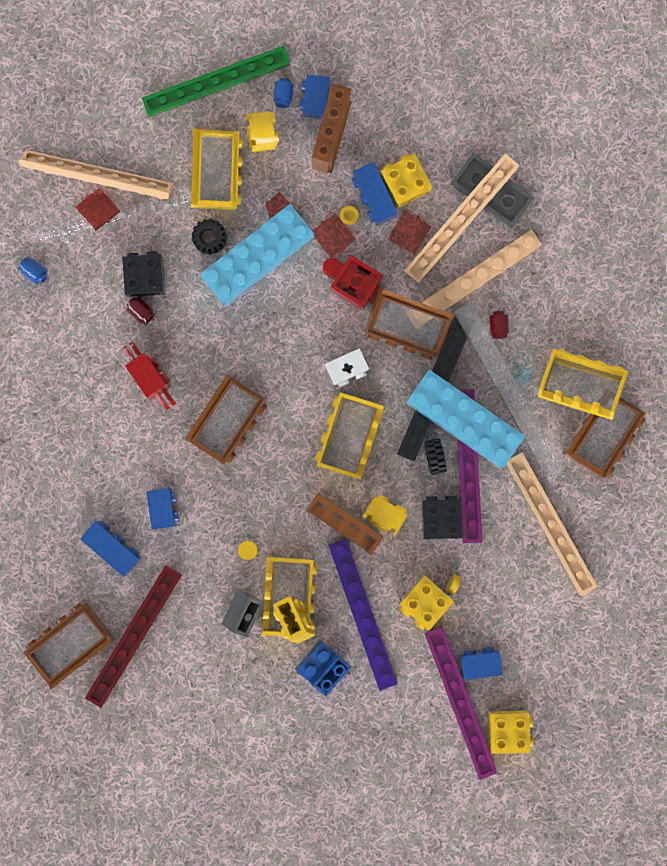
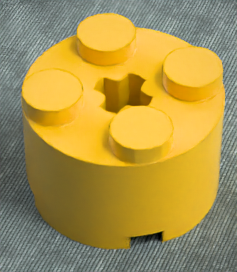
M263 111L246 114V121H249L246 129L250 148L252 147L251 152L274 150L277 147V143H279L278 132L274 131V124L276 123L274 112Z
M381 494L378 497L374 496L362 517L364 519L370 518L368 521L370 524L386 533L388 530L393 531L392 536H396L407 517L405 514L407 510L398 504L396 506L390 504V500Z

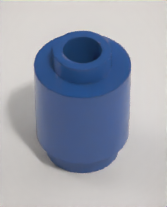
M280 78L279 81L275 82L273 101L276 107H290L294 84L290 79Z
M26 257L21 261L19 265L21 274L33 283L42 284L47 279L48 270L36 260Z

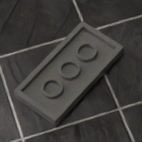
M472 153L450 185L468 197L493 166L475 153ZM509 179L483 209L512 229L535 197Z

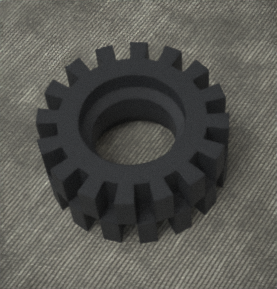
M211 218L197 222L198 225L193 227L194 231L191 234L192 241L197 250L209 255L219 253V250H222L223 246L226 245L227 235L223 225ZM207 230H213L217 235L215 242L207 244L202 240V235Z
M440 438L424 441L431 475L447 472Z

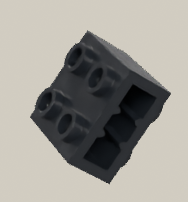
M157 251L146 252V255L128 253L127 256H122L124 290L127 297L166 295L164 264L161 254H158Z
M426 496V500H421L422 539L463 538L461 499H457V496H445V500H438L437 496Z

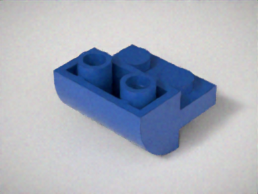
M320 640L295 670L308 680L313 687L327 696L352 667L335 650Z

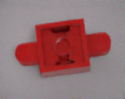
M350 255L345 264L335 258H328L323 264L324 274L334 280L330 286V291L360 310H363L368 302L374 304L379 288H381L378 285L383 279V274ZM384 299L381 309L387 307L390 301Z
M133 341L130 342V346L138 357L135 358L130 349L124 346V351L131 359V362L125 365L126 369L146 398L153 400L157 397L166 410L170 409L161 395L164 393L172 406L176 404L167 391L170 388L168 384L170 379L165 372L158 370L157 367L160 365L151 354L148 356L145 353H141Z

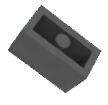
M238 589L223 619L222 625L233 633L248 637L264 602L253 594Z

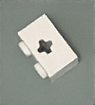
M360 348L325 364L333 385H338L339 388L349 384V380L354 377L358 380L367 376L366 372L369 371ZM344 365L353 367L350 374L342 371L345 368Z

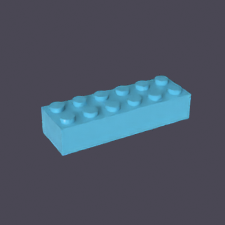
M289 204L203 271L200 276L223 306L227 307L314 238V233L293 206Z
M428 370L406 402V404L500 469L505 467L525 438V435L431 370Z

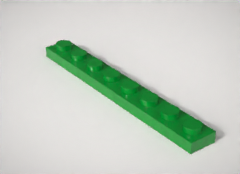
M283 45L142 97V101L148 116L152 117L290 66V60Z

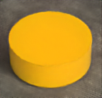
M352 205L344 206L340 211L341 221L346 225H352L357 222L359 217L358 210Z
M244 541L238 548V554L244 560L253 559L258 552L256 544L252 541Z
M453 574L446 586V591L454 594L460 586L461 577Z

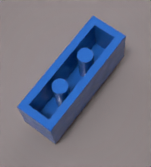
M375 162L354 170V177L351 180L354 187H359L361 195L359 197L363 206L367 205L369 209L367 215L370 222H375L376 226L396 218L398 212Z
M95 521L80 540L123 577L127 576L141 559L138 556L140 554L139 551L133 546L130 548L124 544L125 539L117 533L114 535L110 532L111 527L107 523Z

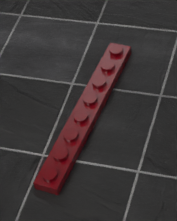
M165 565L85 699L100 708L103 707L182 577L181 573Z

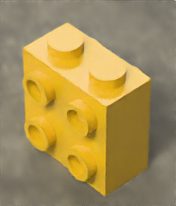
M406 154L399 159V162L395 164L391 162L382 167L381 178L397 208L432 191V185L416 154L411 156Z
M423 575L398 604L401 606L399 610L407 617L411 615L416 619L414 623L421 630L426 628L429 631L454 601Z
M289 596L273 604L275 609L273 611L274 617L278 622L280 621L283 627L281 632L285 639L299 644L316 635L314 629H316L315 624L311 618L308 619L306 614L308 610L303 601Z
M527 710L488 711L489 750L491 754L531 753L530 747L534 746L533 735H530V728H533V717L530 716Z

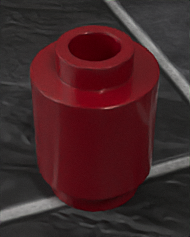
M133 297L127 303V312L139 323L146 325L155 316V313L152 312L153 309L140 297Z
M494 311L493 315L489 316L492 339L508 338V315L504 314V311Z

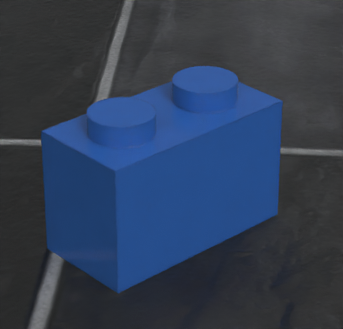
M307 74L306 81L303 80L302 92H305L304 99L300 100V111H303V117L323 119L328 101L330 77Z
M171 488L147 491L152 530L177 526L176 522H179L178 510H174V503L177 502L175 491L172 492Z
M494 647L483 648V652L476 653L475 650H465L464 654L460 655L462 677L464 680L503 675L500 652L495 650Z

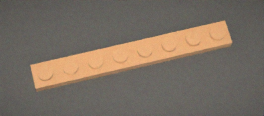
M25 150L20 158V166L27 167L28 169H36L49 174L54 173L67 178L98 183L103 186L133 191L142 195L155 196L159 199H168L173 189V183L30 150Z
M505 153L404 272L419 284L520 165Z
M531 229L422 303L445 311L541 247V242ZM413 309L405 313L415 330L434 318Z
M523 452L511 457L506 465L579 596L597 588L598 586Z

